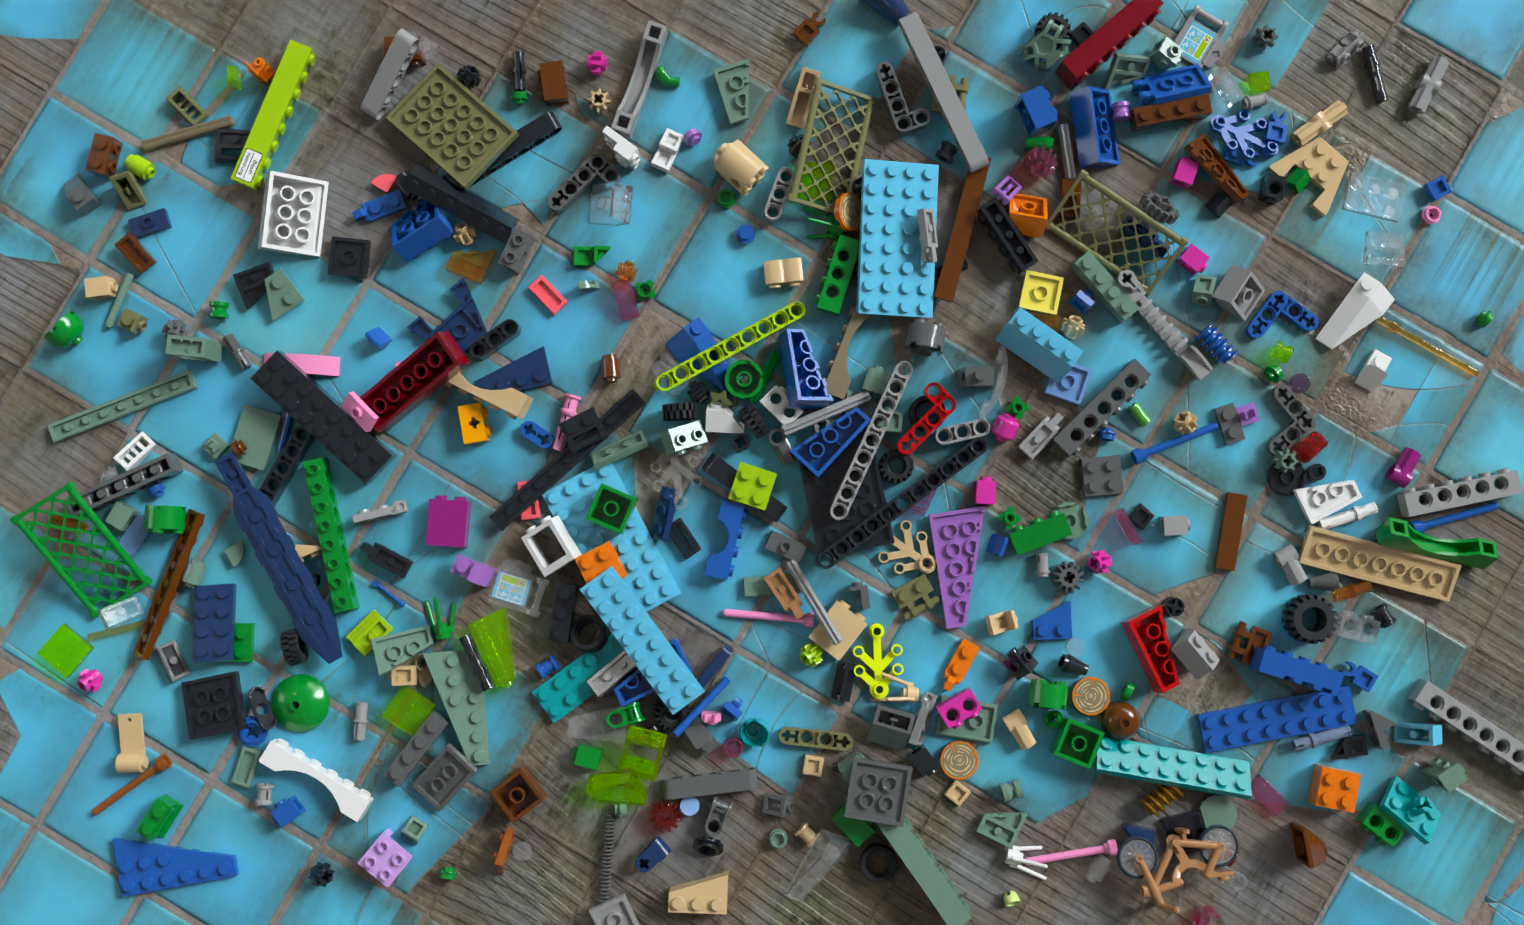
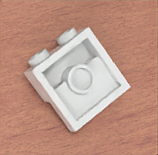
M606 126L602 131L604 140L607 142L606 145L614 151L617 163L624 168L628 166L635 170L641 162L638 148Z

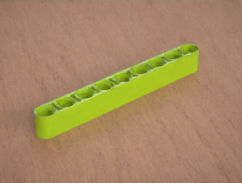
M793 302L662 373L654 379V389L659 393H664L800 319L805 314V306L801 302ZM792 307H795L798 310L797 316L792 314ZM775 316L781 317V325L775 322ZM760 324L765 326V334L759 331ZM743 333L749 335V343L743 341ZM727 342L732 343L734 347L732 352L726 349ZM710 351L717 354L716 361L710 359ZM693 360L699 361L701 365L699 370L693 368ZM677 369L684 372L683 379L677 378ZM660 378L667 381L666 388L659 386Z

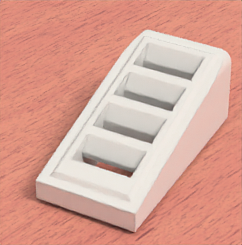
M142 431L113 459L126 471L136 468L156 446V443ZM141 440L148 444L146 448L140 443ZM136 446L142 449L140 453L135 449ZM131 451L136 455L135 458L129 454ZM126 457L130 460L129 463L124 461Z

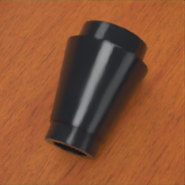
M1063 654L1058 662V668L1062 672L1085 676L1089 670V665L1070 654Z

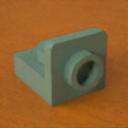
M1197 275L1193 289L1192 304L1200 306L1212 305L1216 277Z

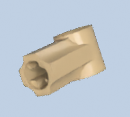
M1019 708L1002 717L1005 726L1013 734L1022 751L1037 743L1026 725L1027 721Z

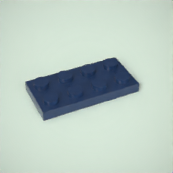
M236 584L195 587L193 663L234 661Z

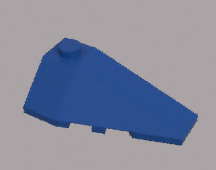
M698 317L683 327L665 343V346L677 361L683 363L716 345L717 342ZM710 351V359L716 361L717 354ZM725 359L699 374L720 391L727 390L725 387V373L730 364ZM693 360V368L699 370L701 368L699 361Z

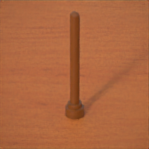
M161 754L155 759L153 766L93 808L91 811L92 815L96 816L156 772L166 771L172 766L170 758L166 754Z

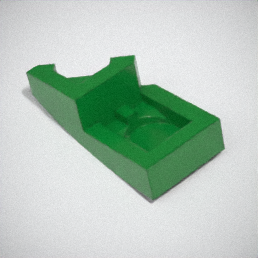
M574 246L573 266L593 267L610 250V246Z

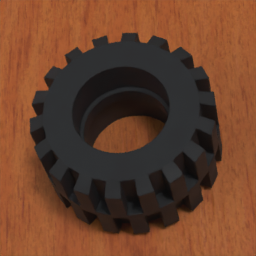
M1305 594L1298 595L1297 598L1293 597L1290 599L1291 603H1286L1285 607L1287 610L1282 611V614L1285 615V618H1282V622L1286 623L1283 627L1286 631H1289L1287 634L1290 637H1294L1295 640L1309 644H1318V642L1326 641L1325 638H1330L1332 636L1331 631L1335 632L1336 627H1334V623L1338 624V620L1334 616H1337V612L1332 611L1334 606L1329 604L1326 598ZM1311 607L1317 614V623L1312 629L1307 630L1302 624V615L1305 610Z

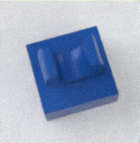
M1087 289L1085 293L1079 290L1069 303L1084 314L1095 302L1091 299L1094 293L1090 289Z
M738 697L732 704L727 701L720 711L735 722L743 713L739 710L743 701Z

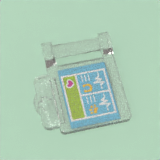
M505 559L503 564L497 567L488 602L539 617L540 603L545 587L548 586L550 580L531 575L533 571L532 566L526 565L521 560ZM533 582H536L538 587L530 609L526 605Z

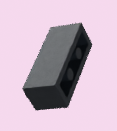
M564 582L557 583L549 641L570 642V630L574 621L579 585Z

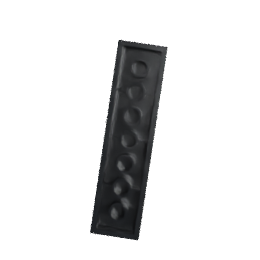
M276 350L250 378L365 484H370L397 456L370 431L365 432L341 407L339 402L297 366L283 351Z

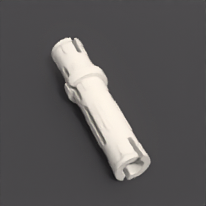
M1371 502L1359 507L1354 506L1348 511L1317 521L1318 527L1327 530L1351 521H1361L1364 517L1377 514V505L1375 502Z

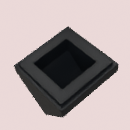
M1217 192L1207 202L1205 207L1219 219L1232 203L1228 195Z

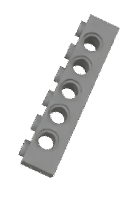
M1509 468L1496 470L1497 474L1491 475L1490 472L1479 473L1478 478L1472 479V476H1465L1459 478V482L1453 483V480H1446L1440 482V486L1434 487V484L1423 485L1421 490H1415V488L1404 489L1402 494H1397L1401 516L1411 517L1523 493L1518 471H1509ZM1495 480L1498 481L1497 488L1494 486ZM1476 484L1480 487L1479 492L1475 489ZM1458 487L1461 490L1460 496H1458L1456 492ZM1439 491L1442 493L1441 500L1438 499ZM1420 496H1423L1424 502L1422 505L1419 502Z

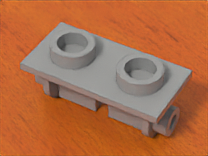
M1357 31L1349 32L1340 41V44L1345 47L1343 48L1337 44L1328 53V61L1331 63L1336 62L1337 70L1342 65L1347 64L1351 56L1356 51H1360L1364 46L1365 33L1362 32L1359 35Z

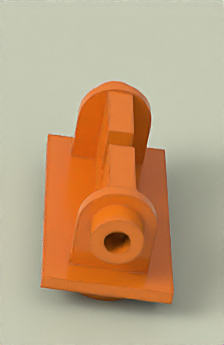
M258 57L251 64L245 61L249 66L247 71L261 84L266 82L269 86L271 85L268 81L274 76L275 71L263 58Z

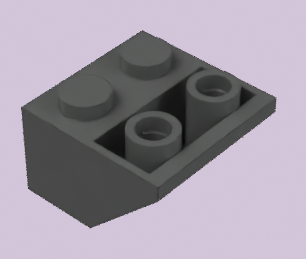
M876 702L866 740L903 751L910 737L916 715L912 712Z

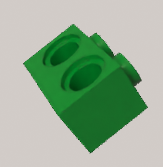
M1370 801L1355 819L1361 824L1359 827L1368 834L1372 832L1376 836L1374 839L1383 846L1388 844L1394 847L1406 832L1403 826L1377 804ZM1374 815L1375 821L1370 824V818ZM1390 828V834L1385 836L1386 829Z

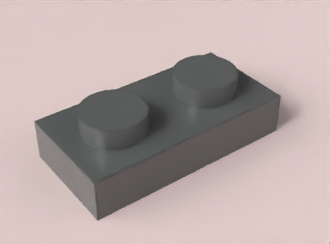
M1234 403L1213 409L1225 445L1245 439Z

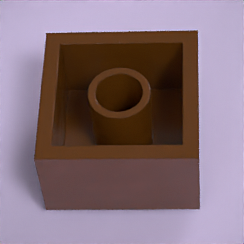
M525 765L490 791V794L512 823L516 822L548 796Z

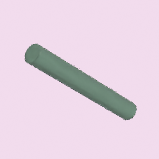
M126 273L104 325L113 327L134 275Z

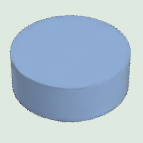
M688 797L681 800L680 809L685 815H694L699 810L700 803L696 797Z

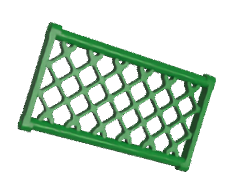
M70 481L29 508L12 516L9 520L19 527L87 608L88 614L92 619H95L142 588L151 585L153 581L143 573L78 493L74 483ZM65 491L69 494L67 500L55 498ZM48 501L51 502L50 510L39 509L40 506ZM54 502L64 503L66 505L65 513L54 512ZM77 504L82 510L80 515L68 514V505ZM30 512H34L33 521H24L22 517ZM37 513L48 514V523L37 522ZM51 516H62L64 518L63 525L51 524ZM66 518L77 519L78 527H67L65 525ZM90 519L94 524L92 531L82 530L80 528L81 520ZM35 525L46 527V536L37 537L32 531ZM49 529H60L62 531L61 538L49 537ZM64 531L76 532L75 541L65 540L63 538ZM79 533L90 534V543L79 542ZM103 535L107 540L105 545H94L93 536ZM47 541L58 542L59 551L50 552L45 546ZM62 543L74 545L73 554L63 553L61 551ZM77 546L88 547V556L77 555ZM91 549H102L103 557L101 559L91 557ZM115 550L119 555L117 561L106 560V551ZM60 556L71 557V566L62 567L58 562ZM75 558L86 560V568L74 567ZM89 561L100 562V571L89 570ZM104 563L114 564L116 566L115 573L104 572ZM127 565L131 570L129 576L119 575L117 573L118 566ZM72 572H83L85 574L84 581L75 582L71 578ZM88 573L99 576L97 584L86 581ZM101 577H113V585H102ZM116 578L128 580L127 588L116 587ZM139 579L141 583L130 589V581ZM85 586L96 587V596L87 597L83 592ZM99 589H110L111 597L109 599L99 597ZM114 591L125 592L116 599H113ZM97 601L108 602V604L100 609L96 607Z

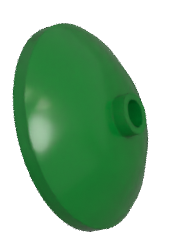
M306 674L290 676L279 683L274 690L271 700L272 712L274 717L277 718V722L285 729L292 732L310 731L318 727L325 720L329 712L330 698L328 691L323 683L313 676ZM295 701L299 703L298 708L294 706Z

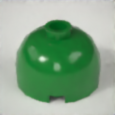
M71 310L54 325L52 332L49 330L43 337L55 347L67 348L71 345L76 347L83 340L81 337L84 332L83 321Z

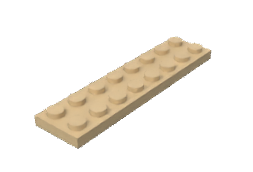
M1311 525L1308 526L1298 560L1301 564L1447 602L1450 601L1461 569V565L1380 546L1376 542Z

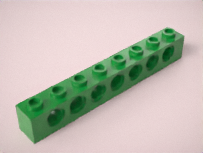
M327 458L304 461L303 466L334 612L338 613L360 608L329 461Z

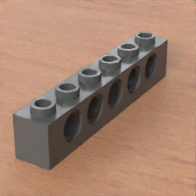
M1136 359L1131 360L1050 441L1066 457L1070 455L1075 456L1082 449L1080 445L1084 441L1088 443L1095 436L1093 432L1097 428L1102 429L1109 422L1107 418L1111 414L1115 416L1122 409L1121 405L1125 401L1128 403L1135 397L1136 394L1134 392L1138 388L1142 389L1149 383L1148 378L1151 374ZM1126 378H1130L1132 380V387L1126 386ZM1113 391L1118 392V401L1112 399L1111 393ZM1099 404L1105 406L1106 412L1104 414L1098 412ZM1086 417L1092 420L1090 428L1084 424ZM1072 431L1078 433L1079 439L1077 441L1071 439Z
M166 453L79 494L91 509L96 512L180 474L184 470L177 454ZM77 504L68 505V514L80 515L82 510Z

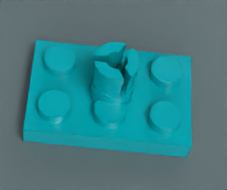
M1398 776L1391 778L1379 805L1382 810L1424 845L1430 843L1442 814L1433 807L1430 798L1421 797Z

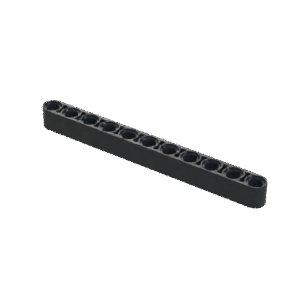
M975 438L969 441L819 553L815 558L816 567L821 570L833 567L985 453L987 450L986 441L982 438ZM973 443H977L979 445V452H976L973 449ZM959 454L965 457V463H961L958 460ZM944 465L950 468V474L944 473ZM929 476L935 479L936 483L934 486L929 484ZM914 487L920 490L921 494L919 497L913 494ZM898 499L905 501V508L898 506ZM883 510L890 512L889 520L883 518ZM868 521L875 524L874 531H870L867 528ZM853 533L859 534L860 541L858 543L852 540L851 536ZM838 544L844 546L845 552L843 554H839L836 551ZM823 555L829 558L828 566H824L821 563L820 559Z

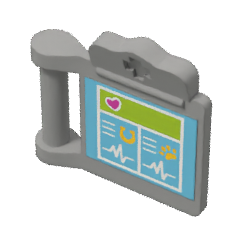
M1196 4L1174 42L1184 50L1180 58L1192 65L1199 64L1200 68L1204 66L1207 69H1211L1215 62L1222 57L1225 42L1220 40L1229 22L1219 20L1202 10V6ZM1196 15L1219 28L1217 33L1195 21Z

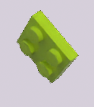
M740 462L728 499L766 510L777 473Z

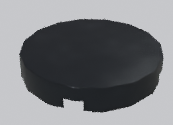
M1275 462L1270 465L1267 471V482L1275 493L1281 496L1295 495L1294 489L1304 488L1307 482V473L1300 462L1294 465L1295 470L1287 468L1286 473L1282 472L1281 468H1274Z

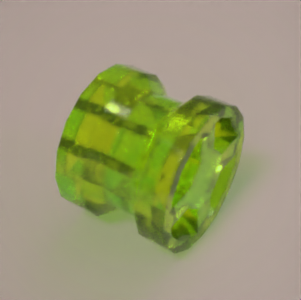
M1279 340L1273 347L1270 357L1273 359L1277 358L1281 363L1286 364L1293 354L1294 347L1286 346L1284 342Z

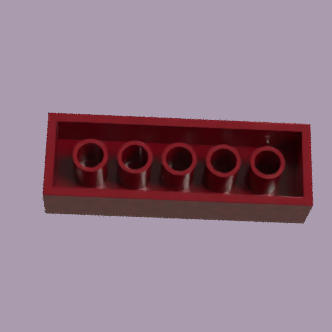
M1132 0L1062 60L1055 73L1069 89L1074 85L1078 87L1085 81L1089 73L1092 75L1103 62L1106 63L1132 37L1135 38L1146 25L1149 26L1161 13L1160 8L1164 3L1161 0Z
M448 331L435 333L360 397L379 417L373 426L376 432L389 431L470 363Z

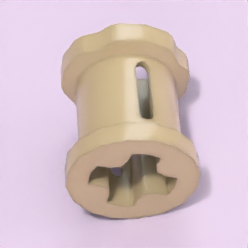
M804 822L794 834L799 836L807 844L808 848L820 837V834H816L808 826L807 822Z

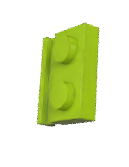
M374 609L346 638L366 657L373 651L371 639L389 635L394 628Z

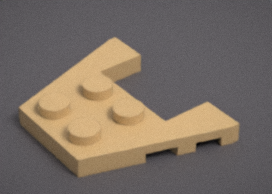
M1318 137L1273 163L1267 169L1272 174L1284 176L1292 166L1307 170L1311 182L1322 190V193L1310 207L1324 217L1329 211L1349 161L1325 140Z

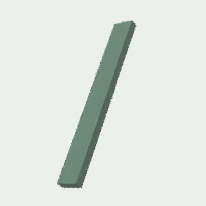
M188 370L47 425L53 443H59L198 389V385L192 370Z

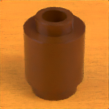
M616 354L603 355L600 361L602 380H606V383H615L617 379L621 378L619 359H617Z

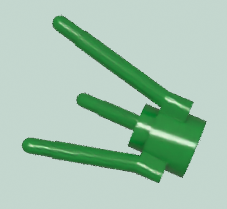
M803 206V209L830 220L826 222L808 217L807 221L828 226L827 232H830V234L807 235L808 239H836V236L843 234V230L839 227L840 223L835 218Z
M437 597L433 598L437 623H435L429 602L425 600L426 610L435 639L450 638V632H454L456 602L452 604L448 625L447 622H441Z

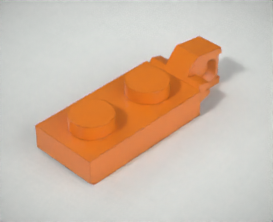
M962 638L944 670L943 677L946 678L942 686L944 689L950 692L954 684L959 685L962 682L980 647Z

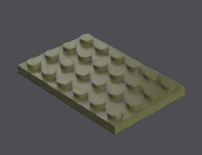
M439 63L386 116L390 123L466 190L519 136V133Z

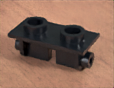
M838 661L831 693L832 699L850 702L855 677L853 669L857 664Z

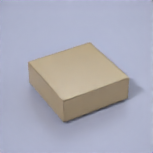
M805 754L802 774L821 777L824 757Z
M955 779L944 792V795L960 807L971 791Z

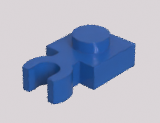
M1274 110L1270 114V121L1265 129L1264 141H1274L1282 146L1285 143L1287 126L1282 123L1287 115L1283 113L1280 118H1277V111Z
M1239 146L1234 152H1227L1225 150L1223 159L1228 163L1242 166L1243 162H1245L1248 167H1255L1257 163L1251 160L1246 161L1242 158ZM1255 152L1254 158H1258L1260 154Z
M1346 661L1345 663L1349 665L1350 670L1348 672L1340 670V672L1344 673L1345 676H1352L1349 682L1369 693L1379 676L1361 665L1356 669L1354 663Z

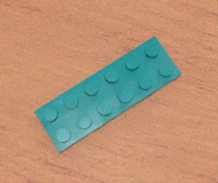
M611 633L606 645L601 650L594 653H584L532 691V694L553 723L595 694L586 681L623 652L624 648Z

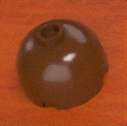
M1124 701L1109 703L1100 716L1103 731L1116 740L1130 739L1137 734L1140 728L1141 720L1139 713L1132 705Z

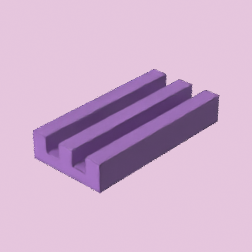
M1007 175L991 193L993 195L997 193L999 195L997 199H1004L1003 204L1006 205L1020 191L1022 186ZM1007 181L1010 182V184L1003 191L1000 190V188ZM1015 186L1016 189L1007 196L1006 193Z

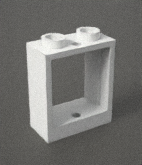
M550 515L540 521L541 525L538 527L534 525L526 530L527 534L521 537L544 577L556 572L575 560L574 558L582 555L559 516L553 518ZM549 526L566 553L565 556L552 564L549 563L534 538L536 534Z

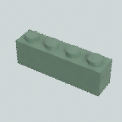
M1090 251L1086 252L1070 266L1120 324L1140 309Z

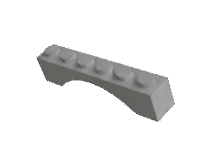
M650 20L642 38L632 78L611 126L612 130L628 139H632L668 36L667 26Z

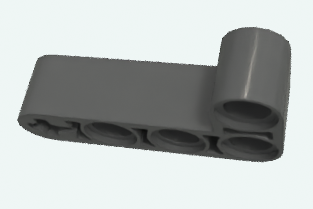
M887 61L879 63L875 78L895 134L902 137L924 130L930 121L929 112L926 109H917L909 112L892 64ZM881 70H884V72H888L886 81L885 74L881 73ZM893 87L895 92L890 94L886 91V88ZM897 104L901 107V110L894 111L892 106ZM922 116L926 122L919 123L916 117ZM904 122L907 124L908 128L901 129L899 128L898 123Z
M593 154L550 195L548 205L555 214H562L599 178L608 187H617L621 182L620 174L602 154ZM597 160L603 161V165L599 168L593 166ZM587 173L590 175L588 180H580L582 174ZM609 174L617 175L615 180H607ZM569 187L576 188L573 194H567ZM554 202H560L561 206L558 207Z

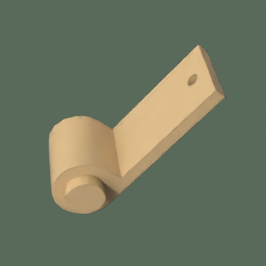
M142 713L118 714L121 753L116 757L117 773L144 772L145 768L148 767L149 760L146 757Z

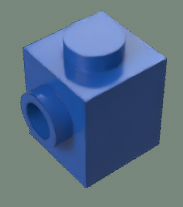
M294 795L288 800L283 798L274 805L276 809L270 813L273 815L272 819L275 824L283 828L303 814L306 809Z

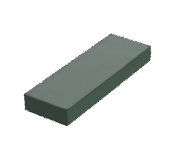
M641 430L594 451L590 455L597 470L649 445Z
M785 574L796 593L801 592L792 575ZM766 576L744 577L745 597L774 594L764 579Z

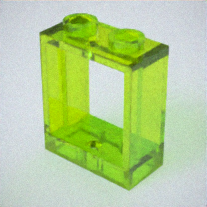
M630 725L625 738L618 772L656 782L667 734ZM630 743L657 749L656 761L628 755Z

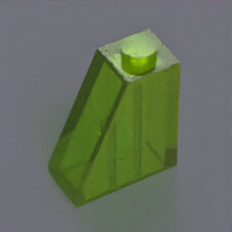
M628 768L589 775L586 793L596 803H621L624 805L645 806L647 788L634 771Z

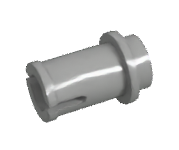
M1266 93L1251 97L1245 96L1241 100L1242 108L1248 111L1268 103Z
M1048 553L1036 554L1037 571L1035 573H1037V577H1049L1051 571L1048 570Z

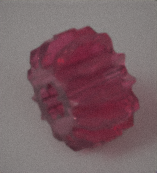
M1037 146L1034 147V150L1028 151L1027 157H1025V171H1030V176L1035 174L1037 179L1041 175L1046 179L1048 174L1052 175L1057 167L1056 154H1052V149L1046 151L1045 146L1041 150Z

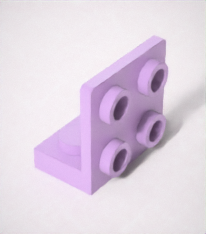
M389 828L378 837L358 862L361 867L386 887L391 885L413 858L409 852L390 838L393 832Z

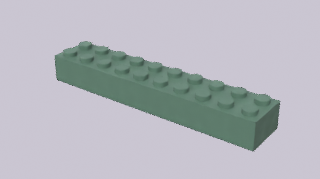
M854 750L836 763L848 784L853 757L865 758L862 752L858 754ZM907 816L904 818L903 827L876 822L946 924L963 925L972 919L969 914L972 910L963 896L958 897L960 895L958 889L951 880L947 881L949 877L940 864L936 866L937 860L929 848L925 850L924 847L926 845L919 833H913L914 827Z

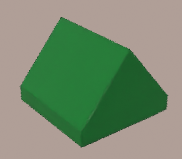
M1296 167L1287 177L1286 184L1299 194L1311 181L1309 172Z

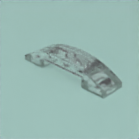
M1001 344L997 348L993 365L1000 367L991 399L990 401L984 399L981 402L977 419H983L990 413L1003 392L1008 372L1005 345Z

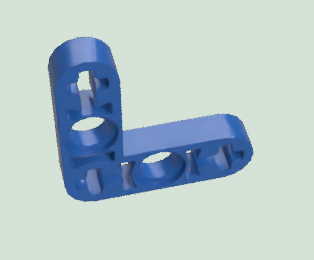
M1276 291L1266 299L1246 326L1245 333L1251 339L1262 337L1279 314L1304 332L1315 330L1319 325V320L1313 313L1282 291ZM1280 296V302L1282 303L1276 304L1274 308L1271 307L1276 301L1274 297ZM1291 306L1296 307L1298 310V314L1295 317L1289 314ZM1264 310H1268L1271 313L1270 320L1263 319L1262 312ZM1311 319L1312 321L1310 322V324L1312 326L1307 327V322L1305 320ZM1259 323L1265 324V326H1259L1257 329L1259 333H1252L1253 329L1251 327H1256Z

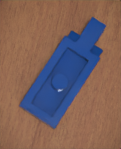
M399 189L360 205L361 209L352 212L357 222L366 219L367 222H374L406 210L408 207Z

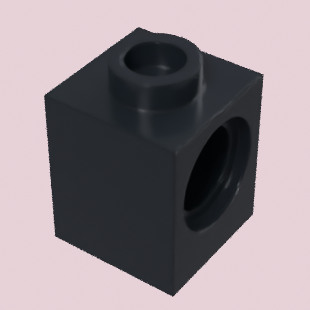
M1269 173L1262 178L1258 200H1262L1268 205H1275L1283 200L1287 177ZM1269 186L1275 189V194L1269 191Z
M923 744L908 755L923 777L925 775L929 777L937 771L936 767L939 765Z

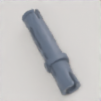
M1349 725L1315 734L1308 733L1307 736L1292 739L1291 743H1294L1292 748L1295 752L1310 747L1317 748L1320 744L1351 737V729Z

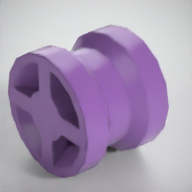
M1120 101L1111 104L1113 122H1125L1132 118L1129 112L1130 102Z

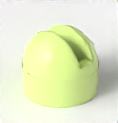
M1010 891L1011 895H1008L1007 892L1004 894L1003 900L1006 907L1020 903L1019 896L1015 891Z

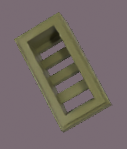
M178 86L166 98L193 126L198 125L208 116L207 112L181 86ZM183 94L185 97L176 104L175 101ZM187 100H189L190 103L185 108L181 109L180 107ZM194 105L196 108L187 115L185 112ZM200 111L201 114L193 121L191 117Z

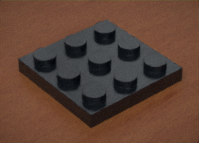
M239 671L181 682L189 740L247 729Z

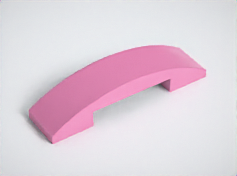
M264 353V362H263V364H264L274 353ZM285 353L306 374L322 376L340 375V357Z

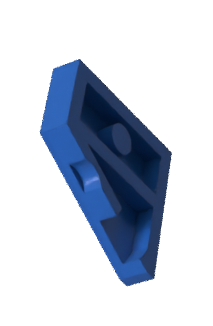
M1066 601L1042 616L1033 619L1032 639H1072L1071 601Z

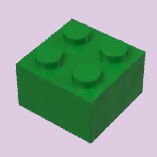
M601 483L586 519L619 534H624L639 499Z
M1064 716V722L1058 729L1050 752L1091 769L1105 733Z

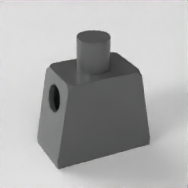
M970 366L958 369V389L994 388L993 366Z

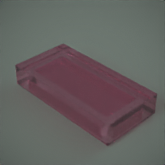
M630 279L611 284L621 321L640 317Z
M1118 508L1113 511L1130 544L1137 545L1141 543L1142 540L1124 508Z
M1258 775L1251 782L1252 795L1273 816L1276 817L1289 803L1261 775Z

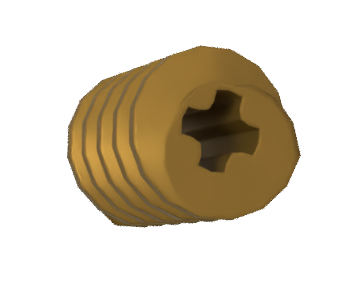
M1158 784V791L1155 789L1151 790L1153 796L1145 794L1147 801L1140 798L1139 802L1150 816L1154 814L1159 817V809L1166 812L1164 805L1172 807L1170 800L1177 803V795L1182 798L1184 797L1179 787Z

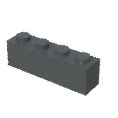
M437 710L432 712L383 775L398 787L402 785L446 730L451 721Z

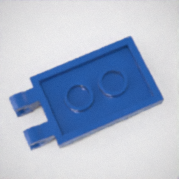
M1199 64L1145 75L1143 80H1134L1132 82L1136 89H1132L1131 92L1134 96H1139L1140 99H1143L1138 101L1141 107L1149 105L1153 101L1156 105L1211 93L1212 85Z

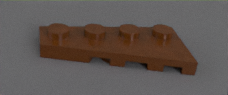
M1205 134L1184 147L1192 158L1237 204L1250 195Z

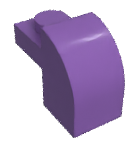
M458 554L450 572L466 578V580L475 584L490 587L497 569L483 562H477L462 554Z

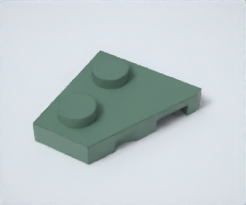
M1115 52L1104 80L1103 88L1109 90L1113 85L1119 83L1124 85L1132 80L1143 78L1146 75L1151 59L1148 56Z
M282 268L264 279L273 321L305 300Z
M984 812L976 831L1012 849L1027 814L1024 812Z

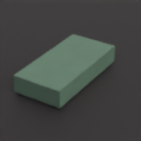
M243 745L231 783L251 788L263 750Z

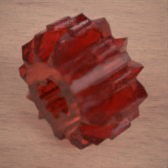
M1313 431L1294 448L1293 452L1297 453L1296 457L1299 460L1308 463L1328 445V441L1318 431Z
M660 799V806L654 803V809L649 811V814L653 815L649 821H656L653 828L661 826L660 832L664 831V827H666L668 832H671V826L676 829L678 827L676 822H681L682 820L680 816H677L682 813L681 809L675 810L678 804L674 803L671 806V800H668L667 804H665L664 800ZM668 812V816L670 815L671 817H667V819L665 820L663 819V815L661 816L660 814Z

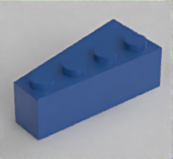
M855 407L789 452L816 477H819L871 419L858 407Z

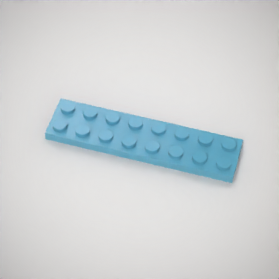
M610 566L580 588V591L673 715L705 692L613 566Z

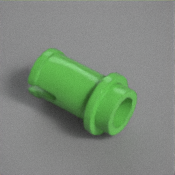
M1135 402L1128 408L1129 414H1132L1141 427L1151 421V418L1141 408L1142 404Z

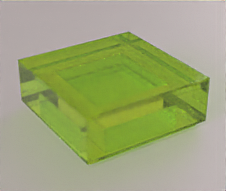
M227 65V84L234 90L241 89V71L235 65Z
M1269 71L1248 74L1250 93L1271 90Z

